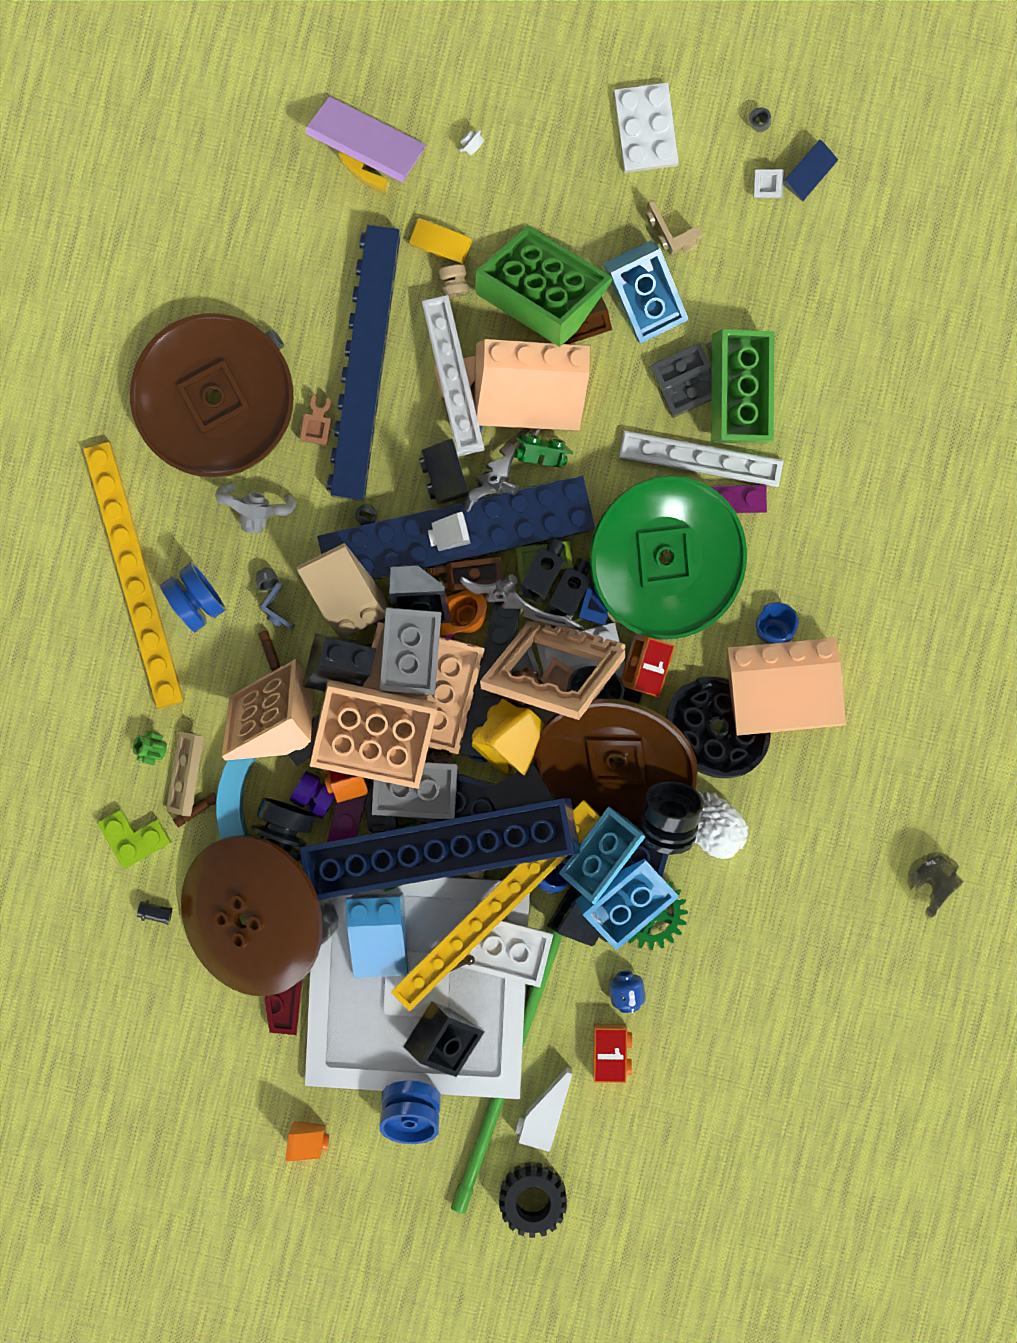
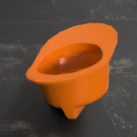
M465 590L448 596L447 601L451 623L440 624V635H451L458 632L469 634L478 630L487 617V602L484 595Z

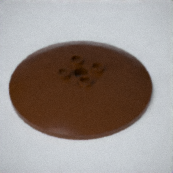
M216 313L198 314L180 319L155 335L142 351L136 363L130 386V405L133 419L147 446L168 465L182 472L200 477L231 476L248 470L264 460L283 438L291 420L294 404L292 376L288 364L276 344L253 324L234 316ZM211 390H218L221 393L220 402L214 405L209 404L207 394Z
M594 699L579 720L557 713L542 729L534 752V765L555 800L571 798L572 807L575 808L585 800L599 815H603L606 809L610 807L636 826H640L646 793L653 784L672 780L683 782L696 789L698 766L696 757L683 733L661 714L629 701ZM618 756L621 757L624 761L616 762L611 757Z
M247 835L231 836L214 842L194 859L187 871L182 887L181 913L188 941L202 965L227 987L252 996L275 995L299 983L309 973L318 957L323 934L322 913L316 891L299 863L278 845L259 837ZM240 913L244 914L247 918V926L240 921Z

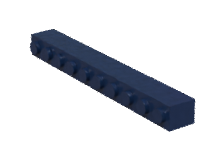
M367 225L366 232H361L360 248L364 249L363 258L357 260L356 275L360 276L359 286H354L352 302L356 303L355 313H350L349 329L353 330L352 340H347L345 356H349L348 367H343L341 383H346L344 394H339L338 410H342L341 421L336 420L334 437H338L337 448H332L330 463L335 464L333 475L329 474L327 481V490L331 491V496L335 498L365 502L401 238L400 229Z

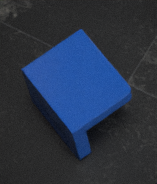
M588 586L578 618L605 625L608 611L598 598L595 589Z

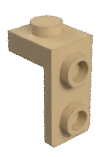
M654 200L648 202V211L645 212V215L652 227L656 225L660 233L657 238L664 251L668 249L670 255H673L681 250L687 253L699 246L697 242L700 241L702 234L698 226L673 238Z

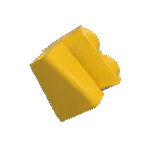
M501 699L498 705H494L489 709L487 713L488 720L485 724L474 731L472 747L497 770L509 775L514 768L521 775L525 776L545 724L530 709L516 707Z

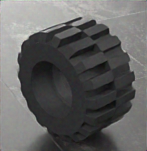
M527 1162L523 1168L520 1165L514 1167V1172L511 1173L509 1171L506 1175V1180L502 1181L501 1191L499 1192L500 1212H502V1219L504 1222L509 1223V1228L512 1231L515 1228L518 1229V1235L523 1237L525 1232L529 1233V1238H535V1233H540L541 1237L547 1235L546 1230L550 1229L553 1232L557 1229L556 1224L562 1223L564 1219L563 1214H566L567 1210L566 1189L564 1182H561L560 1175L558 1173L554 1174L553 1168L549 1166L546 1169L543 1168L542 1163L536 1162V1166H531V1162ZM530 1187L540 1188L548 1194L549 1202L540 1211H526L517 1203V1197L520 1192Z

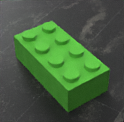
M722 329L712 334V443L764 444L774 441L775 331Z

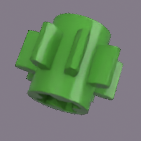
M145 730L144 736H137L133 743V753L138 755L137 761L155 765V759L162 760L167 751V744L162 740L163 735Z

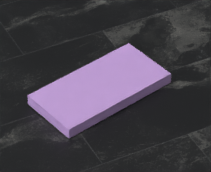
M330 96L308 124L305 134L402 183L426 147L425 144Z

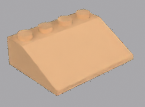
M484 339L476 343L475 411L479 426L580 431L589 378L590 346L563 344L559 347L552 343Z
M836 638L728 648L726 665L736 735L846 725L841 663Z
M297 659L229 696L222 758L224 760L287 755L295 750L305 748L311 742L314 689L302 687L306 670Z
M328 679L310 766L419 789L437 713L436 702Z

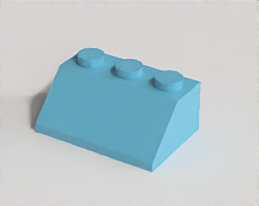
M608 807L580 844V853L572 855L559 874L591 903L596 904L643 841L645 835L627 818Z

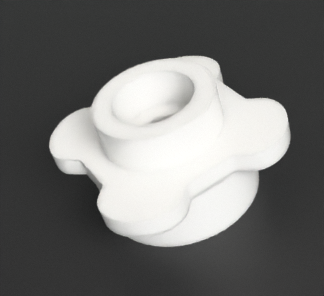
M480 129L475 132L470 130L460 141L463 146L459 151H466L471 156L485 140L480 135L482 131Z

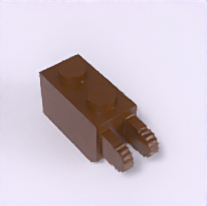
M500 557L447 563L446 566L425 569L431 576L447 573L448 583H443L442 585L445 586V590L449 591L467 590L461 583L460 577L482 585L493 584L498 580H503Z

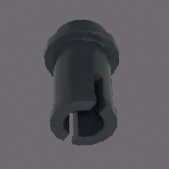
M146 900V902L141 901L137 917L141 918V921L148 919L169 925L173 908L150 904L149 900Z

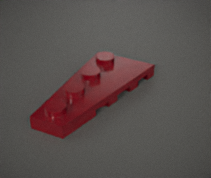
M303 979L286 991L265 996L269 1033L297 1035Z

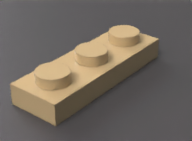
M179 731L166 808L168 812L181 816H191L204 736Z

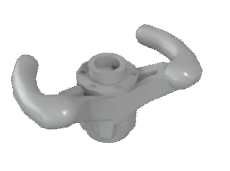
M233 483L220 486L215 493L218 503L229 505L240 513L239 523H241V529L248 533H261L263 528L266 527L267 517L275 514L286 516L296 508V500L291 494L284 496L286 504L269 505V500L264 498L263 494L251 492L242 499L228 494L235 491Z

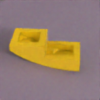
M339 151L340 161L353 176L375 191L386 194L389 186L387 178L366 171V164Z
M418 218L408 244L414 248L435 254L441 259L463 265L472 239Z

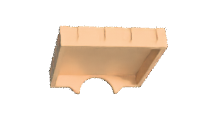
M378 621L372 643V647L376 648L370 676L362 686L380 690L385 627L383 622ZM439 637L435 695L385 691L436 702L437 713L430 738V748L444 749L451 753L459 754L460 741L464 734L467 713L470 710L474 694L473 689L477 682L484 647Z

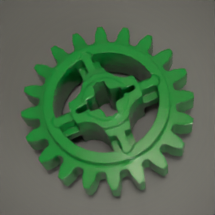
M671 881L667 884L672 888L673 882ZM679 889L675 892L679 895L681 893V890ZM676 899L670 905L672 914L663 910L630 938L627 943L630 944L637 939V947L641 949L644 943L647 942L649 950H653L655 942H657L660 949L664 948V939L671 944L674 943L671 934L681 935L682 932L677 926L687 924L686 921L680 919L681 915L688 914L687 910L680 909V906L687 902L686 899ZM656 922L668 923V926L662 932L656 935H649L651 928Z

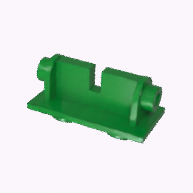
M525 434V437L515 435L514 437L520 443V446L514 450V457L518 458L520 462L537 464L539 456L542 455L540 462L542 465L560 468L567 464V456L565 454L573 455V451L565 445L566 442L557 438H550L549 441H545L533 434Z

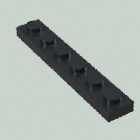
M504 601L494 602L484 644L485 649L481 658L480 670L474 687V694L459 752L460 754L482 759L485 758L472 747V735L478 727L483 726L488 720L487 713L489 709L499 704L501 695L481 689L480 680L515 638L521 609L502 608Z

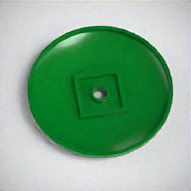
M679 476L650 478L622 492L608 506L599 520L590 549L591 578L598 598L605 609L617 622L627 629L655 639L668 640L688 637L715 623L729 609L738 595L747 565V545L744 530L736 512L728 501L708 485L694 479ZM668 549L671 559L668 563L661 564L659 555L661 551Z

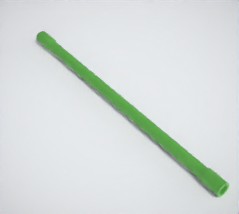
M552 929L550 932L554 934L541 986L531 985L524 1005L523 1047L563 937ZM491 1097L462 1181L457 1188L451 1205V1209L458 1213L465 1214L473 1194L474 1184L505 1098Z

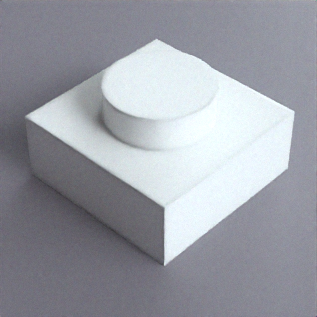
M755 170L754 198H783L784 170Z

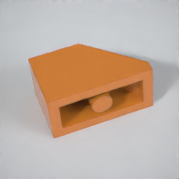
M294 1121L288 1135L285 1161L321 1158L323 1150L328 1151L330 1134H325L326 1125Z

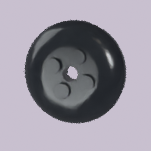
M720 677L697 678L696 681L684 684L674 694L668 705L666 719L673 723L690 743L696 757L698 772L714 778H735L749 773L764 759L770 745L771 732L736 735L728 679ZM713 728H715L718 731V735H716V732L713 730Z

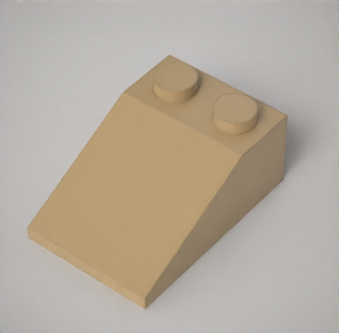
M345 543L297 566L298 573L327 623L341 639L385 618L387 608L385 594Z

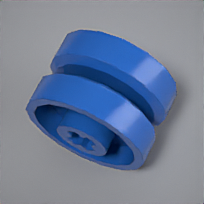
M191 562L179 571L184 585L177 578L170 577L160 584V588L175 613L195 633L207 624V619L202 609L212 618H216L227 609L210 582Z
M405 1080L386 1086L382 1091L380 1132L387 1139L402 1144H421L433 1140L439 1134L438 1114L440 1112L441 1094L435 1087L420 1081Z

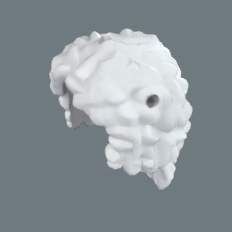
M708 792L700 793L704 804L695 843L703 851H707L710 856L721 859L731 858L736 852L743 849L749 834L747 831L749 827L743 820L742 815L734 807H731L727 800L719 799L716 793L711 795Z

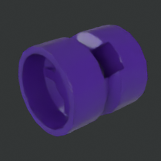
M306 770L289 801L301 808L308 806L310 813L323 819L332 805L335 795L334 793H328L326 783H321L320 777Z

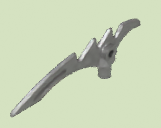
M523 428L516 436L523 437L526 433L536 435L540 429ZM515 436L499 450V453L504 455V457L486 464V468L490 469L491 472L476 478V481L482 486L469 490L464 502L466 512H469L472 505L484 495L492 493L500 495L503 491L512 495L517 493L518 485L509 482V471L514 458V450L520 446L519 442L513 446L517 442L514 438Z
M510 574L505 580H498L488 585L476 584L464 577H460L461 583L473 593H488L486 597L488 602L504 601L502 604L504 609H523L521 615L533 620L560 627L584 629L583 626L564 616L543 612L526 603L515 592L514 586L517 584L518 579L513 574Z

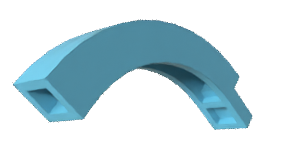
M256 758L228 760L223 769L216 802L217 826L220 839L238 835L249 836L243 812V793L248 773Z

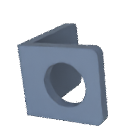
M278 582L260 608L268 613L266 618L276 626L280 627L281 624H284L288 628L293 629L295 625L269 608L284 586Z

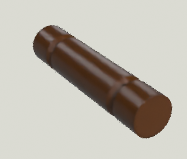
M266 630L258 633V636L262 642L261 644L270 669L273 672L280 668L281 665L272 640H270L269 632Z
M212 792L206 798L194 804L191 816L178 815L173 818L175 825L178 828L208 809L210 805H214L217 802L216 794Z

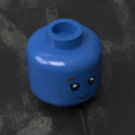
M625 970L618 972L616 977L610 980L609 992L613 1007L619 1009L622 1013L638 1011L646 1000L643 979L639 975L633 974L632 971Z

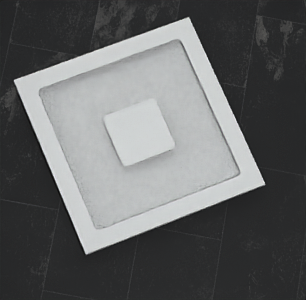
M446 877L402 885L386 892L384 889L319 900L323 934L318 957L310 970L305 1086L383 1091L386 1086L394 1082L408 1080L427 1083L444 1095L520 1099L525 983L460 967L449 972L409 1012L391 993L407 975L354 978L347 930L346 899L348 897L404 894L409 974L502 880ZM530 893L503 920L528 926ZM431 1001L452 1009L485 1031L457 1077L420 1064L403 1047Z

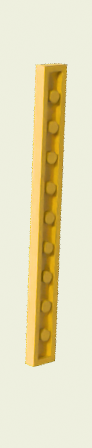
M106 442L85 448L83 450L156 707L160 709L184 702L112 443Z
M585 800L573 810L579 844L601 817ZM566 856L518 864L391 993L410 1012Z

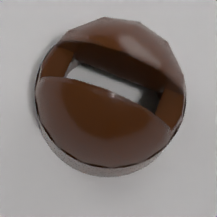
M433 748L431 751V759L434 763L448 764L453 756V753L444 749L438 750ZM447 751L448 756L435 759L434 755Z

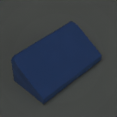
M819 139L785 179L783 185L803 202L835 165L838 158Z

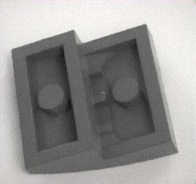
M701 343L651 365L655 379L673 418L711 401V364Z

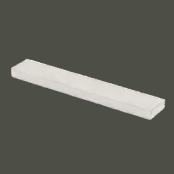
M445 295L424 300L422 305L457 455L462 456L484 451L449 296Z
M624 431L619 454L621 459L777 488L779 487L784 461Z

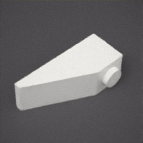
M463 512L431 523L433 529L428 530L431 546L437 545L438 551L471 544Z
M566 1067L526 1110L524 1119L519 1117L515 1133L519 1134V1143L550 1152L571 1081L572 1068Z

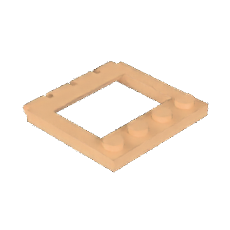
M537 620L534 622L528 621L480 680L481 689L579 720L625 659V644L606 639L603 642V637L587 632H581L579 635V630L569 627H555V625ZM533 642L600 662L578 692L573 690L563 692L559 690L557 685L550 683L538 684L535 683L534 678L525 675L515 677L510 674L512 668Z

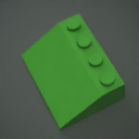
M528 225L475 271L476 294L559 347L577 332L613 278Z

